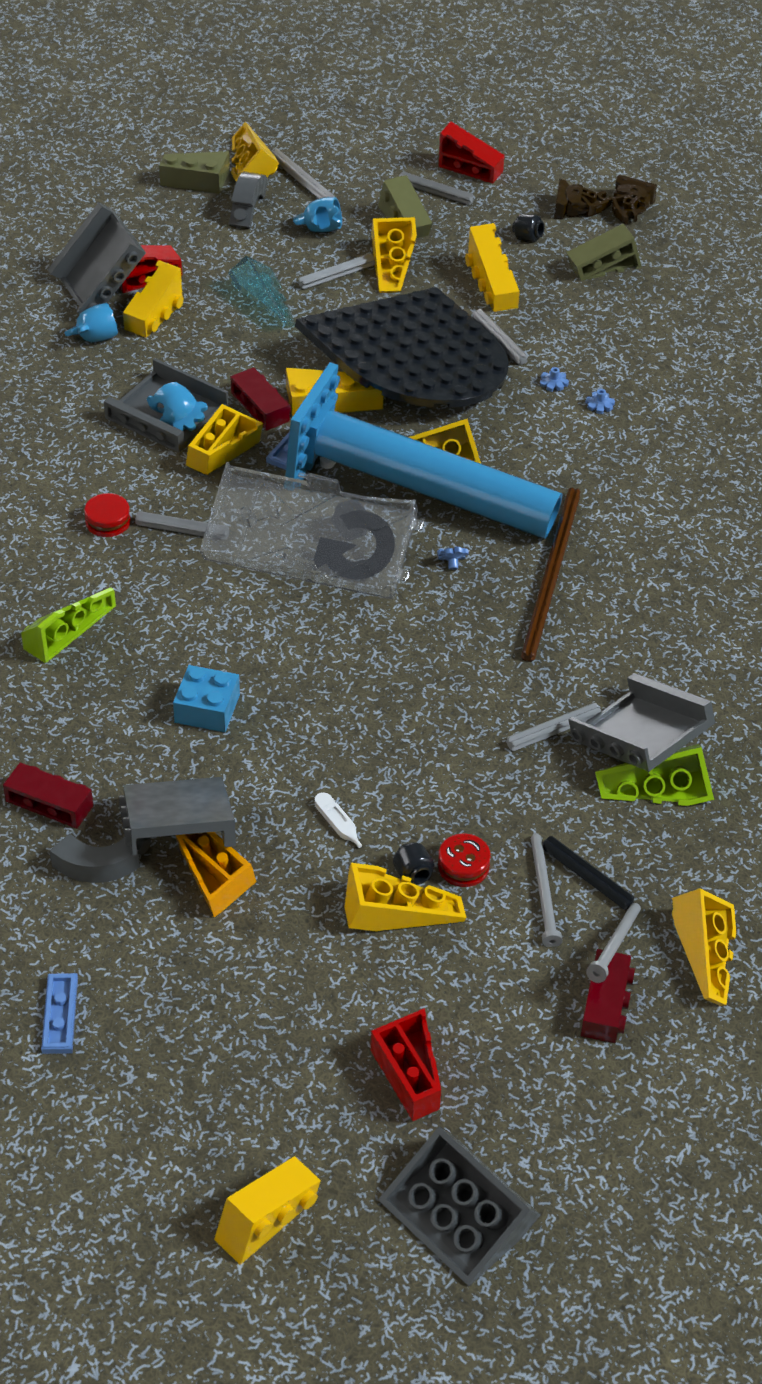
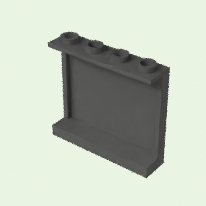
M98 202L47 270L51 275L61 279L79 305L77 313L80 314L92 306L108 303L146 252L117 213Z
M154 358L152 373L119 401L111 397L104 401L105 418L180 453L192 442L221 404L229 407L228 391ZM177 382L187 388L197 402H205L208 409L202 412L205 416L204 420L195 422L196 428L189 431L185 429L182 431L161 421L160 419L163 414L150 409L147 397L150 395L154 396L165 384ZM159 403L158 407L164 408V405Z
M636 673L627 678L630 692L586 723L572 717L568 719L571 730L570 734L575 742L648 772L715 724L712 702L710 700Z
M222 777L123 785L124 795H119V807L123 832L125 834L126 846L131 845L133 855H137L136 839L205 832L220 831L224 847L236 846L235 819Z

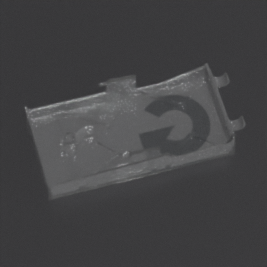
M226 462L200 547L203 560L394 600L398 582L408 581L411 569L403 570L402 568L412 531H421L424 523V518L422 520L416 519L418 513L416 500L367 497L342 492L338 480L312 473L300 472L298 476L306 478L307 481L231 466L229 462Z

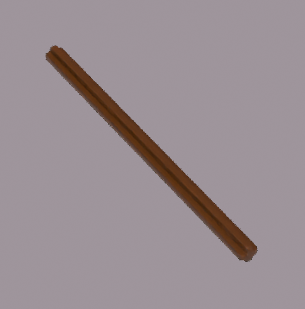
M569 488L523 646L521 658L524 661L532 662L536 657L580 499L581 491L578 488Z

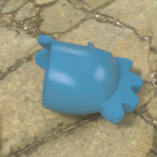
M336 197L314 200L308 204L304 213L293 218V222L295 225L306 224L308 229L313 232L339 230L342 227V213L339 201Z
M103 303L81 312L77 318L76 326L64 333L65 336L79 334L86 341L98 342L117 336L118 324L115 322L113 310L107 303Z
M177 382L165 384L154 396L150 395L147 397L150 409L163 414L160 419L161 421L182 431L185 429L189 431L196 428L195 422L203 421L205 416L202 412L208 409L205 402H197L190 391ZM158 404H163L164 408L158 407Z

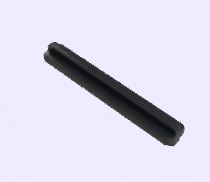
M549 836L543 842V849L624 910H627L634 902L632 894L555 837Z

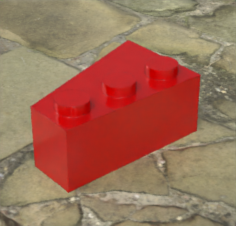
M452 121L440 132L438 167L489 183H494L502 174L504 154Z
M141 245L146 254L119 288L122 293L145 287L147 285L145 279L147 276H153L157 270L155 265L158 260L181 268L182 276V260L171 245Z
M425 1008L372 1030L370 1051L412 1121L440 1110L441 1086L435 1056H433Z

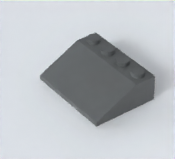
M440 1126L378 1199L468 1286L473 1284L517 1244L541 1216L540 1213L451 1132Z

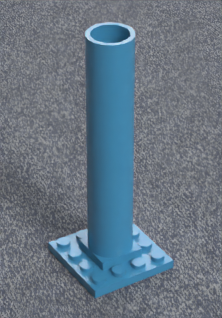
M330 362L291 419L284 484L285 490L293 492L297 484L302 485L306 471H310L313 468L315 460L320 456L543 539L548 537L556 520L563 496L558 491L335 411V404L338 398V394L335 391L340 381V376L337 375L339 366Z

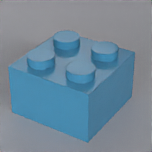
M188 665L173 701L174 722L226 732L240 696L239 674Z

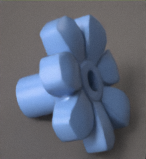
M557 367L551 368L549 373L543 372L541 374L540 386L546 387V390L550 392L554 391V388L557 391H561L569 384L566 374L560 372V369Z
M598 389L592 393V397L586 398L585 403L588 404L587 408L593 411L596 409L597 414H603L604 410L609 412L613 409L615 400L609 398V394L604 389Z
M457 546L454 547V550L453 548L437 550L438 559H446L449 570L458 569V560L465 559V556L468 555L467 548Z

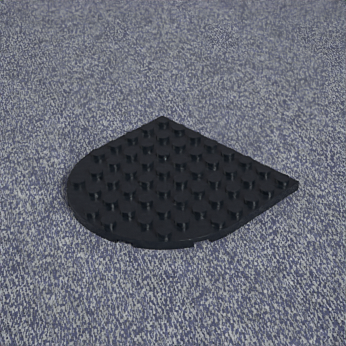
M437 287L361 303L355 306L343 307L333 311H325L320 314L308 315L296 319L295 327L335 364L339 365L353 380L366 388L372 386L381 390L382 396L403 403L424 407H433L434 404H447L449 408L469 406L492 397L493 392L497 389L500 390L506 380L509 363L501 343L495 338L494 334L485 329L481 323L472 318Z

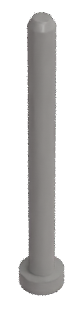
M534 833L531 837V844L545 932L542 934V943L546 947H554L562 943V934L556 930L542 837L538 833Z
M638 903L630 905L598 960L589 964L586 974L591 981L601 983L608 976L609 963L641 911Z

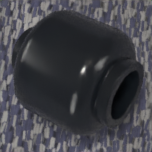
M520 214L512 224V231L518 240L536 242L543 236L545 224L538 215Z
M420 843L403 844L399 847L393 858L394 867L402 878L404 875L412 878L411 883L413 884L426 882L434 869L432 857Z

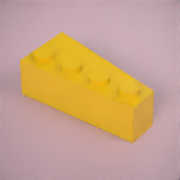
M491 223L470 227L468 254L465 255L466 265L471 267L473 279H477L479 290L484 292L485 302L491 306L493 312L518 308L520 291L512 270H509L507 256L502 254L500 237L495 238V224Z
M286 368V389L292 417L324 370ZM338 371L337 375L340 376V381L335 391L338 394L335 411L345 413L383 409L381 390L372 386L366 388L353 380L345 372Z

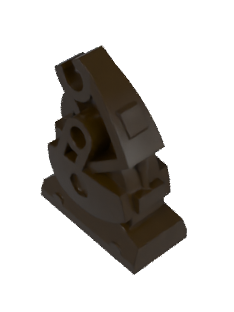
M618 175L614 197L612 198V211L614 215L624 224L628 223V218H632L633 222H637L638 215L645 212L650 204L655 202L657 184Z
M559 179L554 219H563L566 214L569 217H578L582 214H585L587 217L594 216L611 205L612 197L606 198L607 193L605 191L596 193L583 187L581 184L569 185L565 180Z

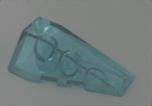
M245 256L228 272L232 279L231 284L237 291H241L279 322L290 327L295 326L290 309L282 303L286 301V298L278 291L282 287L272 268Z

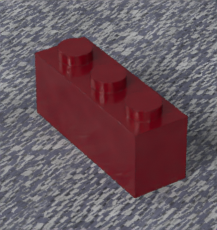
M254 367L230 376L231 394L254 419L263 423V428L266 431L290 422V403L288 400H284L277 389L272 387L265 376L260 374Z
M21 762L3 784L6 802L78 829L94 806L92 789Z
M597 949L595 961L598 960L603 950ZM616 952L608 965L609 973L606 979L601 983L590 981L581 1037L616 1043L617 1034H624L627 1016L621 1015L622 1008L628 1009L631 992L625 990L626 984H633L635 968L630 967L632 955Z

